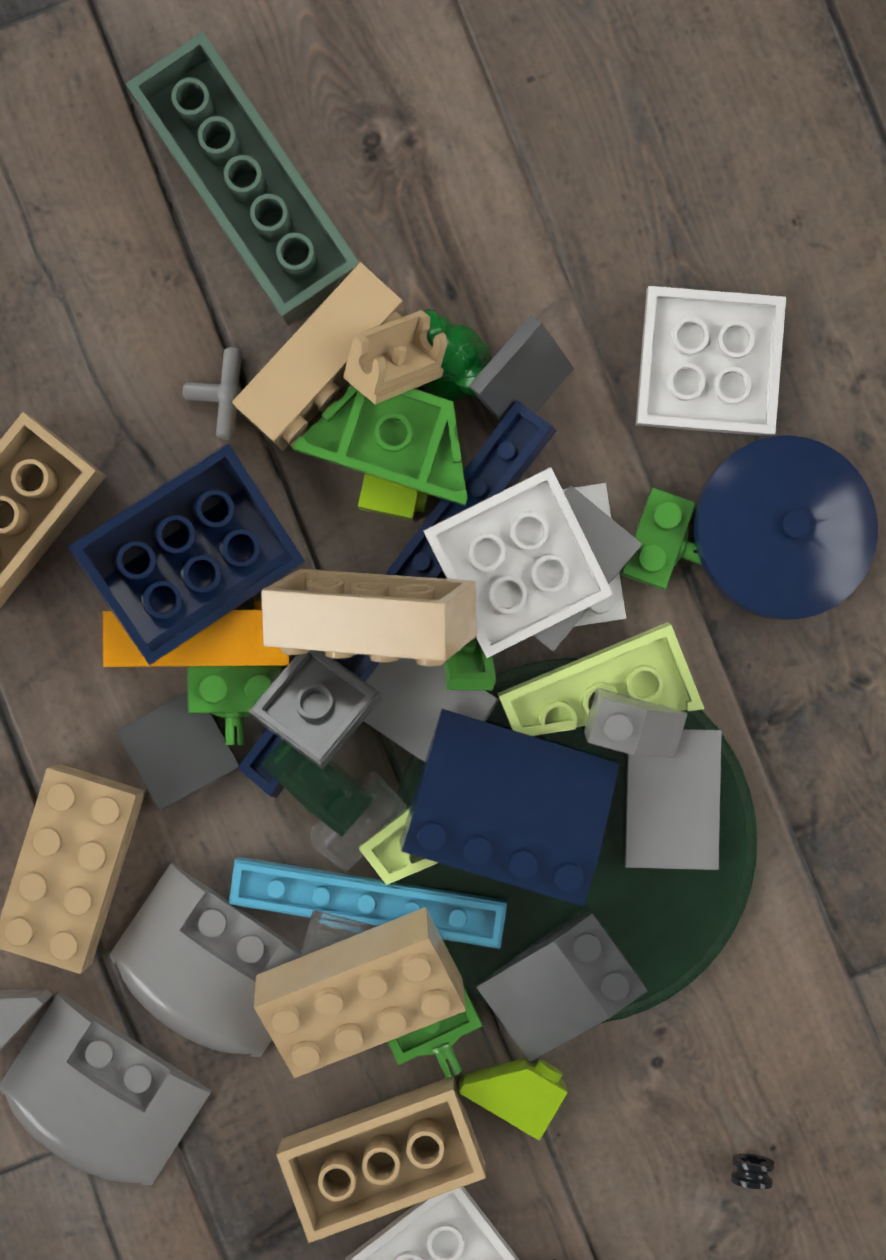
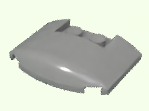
M173 863L169 865L110 953L112 962L117 964L127 988L142 1006L160 1022L199 1045L224 1053L251 1054V1057H261L272 1041L254 1009L256 975L307 955L303 950L236 905H230L227 899Z
M60 992L54 998L0 1083L2 1096L5 1094L17 1120L36 1141L52 1154L90 1175L113 1182L142 1183L141 1185L153 1184L212 1092L206 1086Z

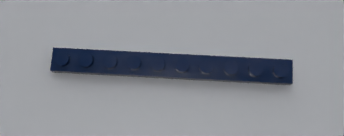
M516 401L463 470L467 492L466 506L441 499L384 575L444 579L446 576L423 530L515 485L555 434L556 429L522 403ZM354 654L352 657L342 659L333 658L364 681L368 679L380 663L372 661L370 655ZM267 729L238 766V769L269 796L277 798L307 758Z

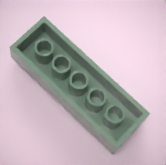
M202 31L125 84L286 325L289 326L322 304L359 264V261Z

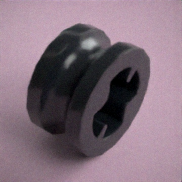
M736 1154L733 1156L732 1162L737 1167V1171L731 1173V1182L749 1189H770L773 1186V1179L768 1176L769 1171L774 1170L773 1160L755 1154Z

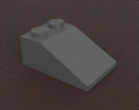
M588 905L476 985V988L529 1062L606 1021L648 991L642 979Z

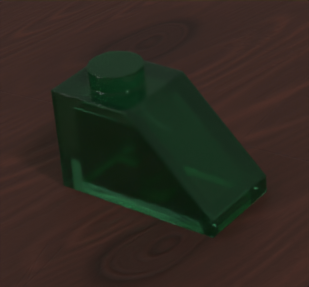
M283 740L262 763L264 768L309 812L341 837L373 803L359 781L331 760L322 770Z

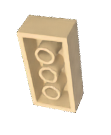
M360 262L231 403L281 451H284L289 445L293 448L294 442L311 428L308 425L320 411L323 413L334 401H338L343 396L339 390L347 382L343 377L353 335L404 317L403 300Z
M24 412L20 414L0 439V608L106 478V475L37 419Z
M299 569L261 590L264 646L280 647L281 652L288 655H300L308 653L310 650L325 651L326 657L335 659L349 658L354 656V654L370 655V659L375 662H393L399 660L400 657L416 659V664L421 666L443 665L445 661L476 637V581Z
M62 764L47 767L0 916L1 950L81 974L92 965L146 790Z
M426 907L257 974L255 982L254 1009L294 1078L466 1011L463 979Z
M454 1076L282 1138L276 1154L308 1243L486 1178L485 1160L459 1094Z

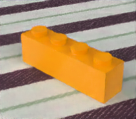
M254 601V610L233 609L151 665H148L111 611H103V667L289 665L293 660V655L282 653L280 647L264 646L262 601Z

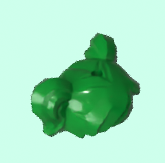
M425 309L424 312L430 316V329L427 331L429 344L433 346L434 337L437 334L445 333L447 346L441 368L444 369L442 377L421 385V387L435 396L453 402L466 398L469 395L476 396L469 388V385L492 360L489 348L472 328L460 324H450L448 318L439 316L435 310Z

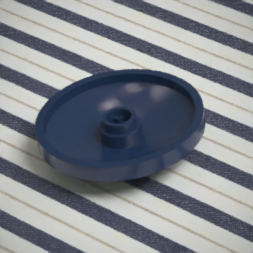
M772 436L757 440L738 449L725 458L711 473L702 488L696 505L694 516L695 545L700 562L708 578L730 602L751 614L774 620L802 619L821 614L837 606L848 598L863 581L876 551L878 539L877 512L865 480L850 461L839 452L821 442L805 437Z

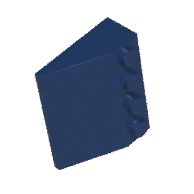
M229 443L214 450L66 546L91 585L148 665H151L305 562Z
M441 708L400 838L401 852L584 906L598 863L620 764Z

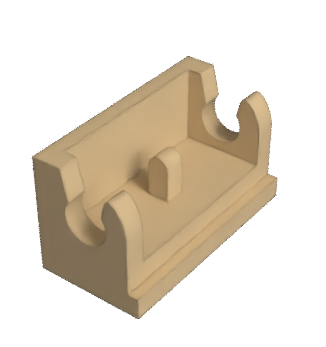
M422 310L353 335L343 378L374 404L441 378L444 371L441 365L447 346L445 333L437 334L433 339V346L429 344L427 331L430 329V316Z

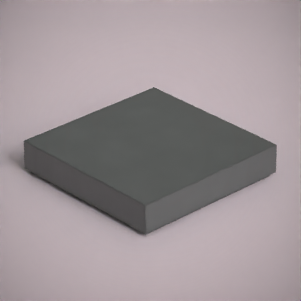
M531 315L470 383L469 388L500 423L516 401H519L536 413L574 370V367L543 323Z
M310 650L308 653L295 656L250 709L249 713L252 718L323 770L379 703L382 696L378 690L333 658L326 657L323 651Z
M187 692L116 730L159 811L237 769L241 764L232 747L225 745V734L213 714H188Z

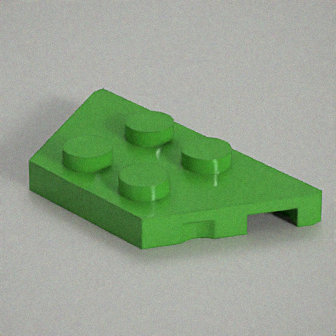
M350 385L347 388V392L338 401H334L323 412L322 417L303 436H300L294 442V451L466 506L467 492L453 401L412 389L374 404L355 387Z

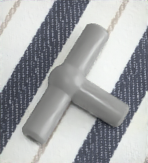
M228 347L224 350L221 384L186 382L183 385V397L185 400L219 402L216 436L223 440L234 438L237 408L231 402L241 393L239 378L242 351L233 347Z

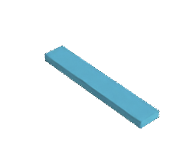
M237 857L234 861L229 897L230 905L370 928L377 927L426 907L443 940L500 949L502 944L508 900L399 882L386 885L380 879L244 857Z

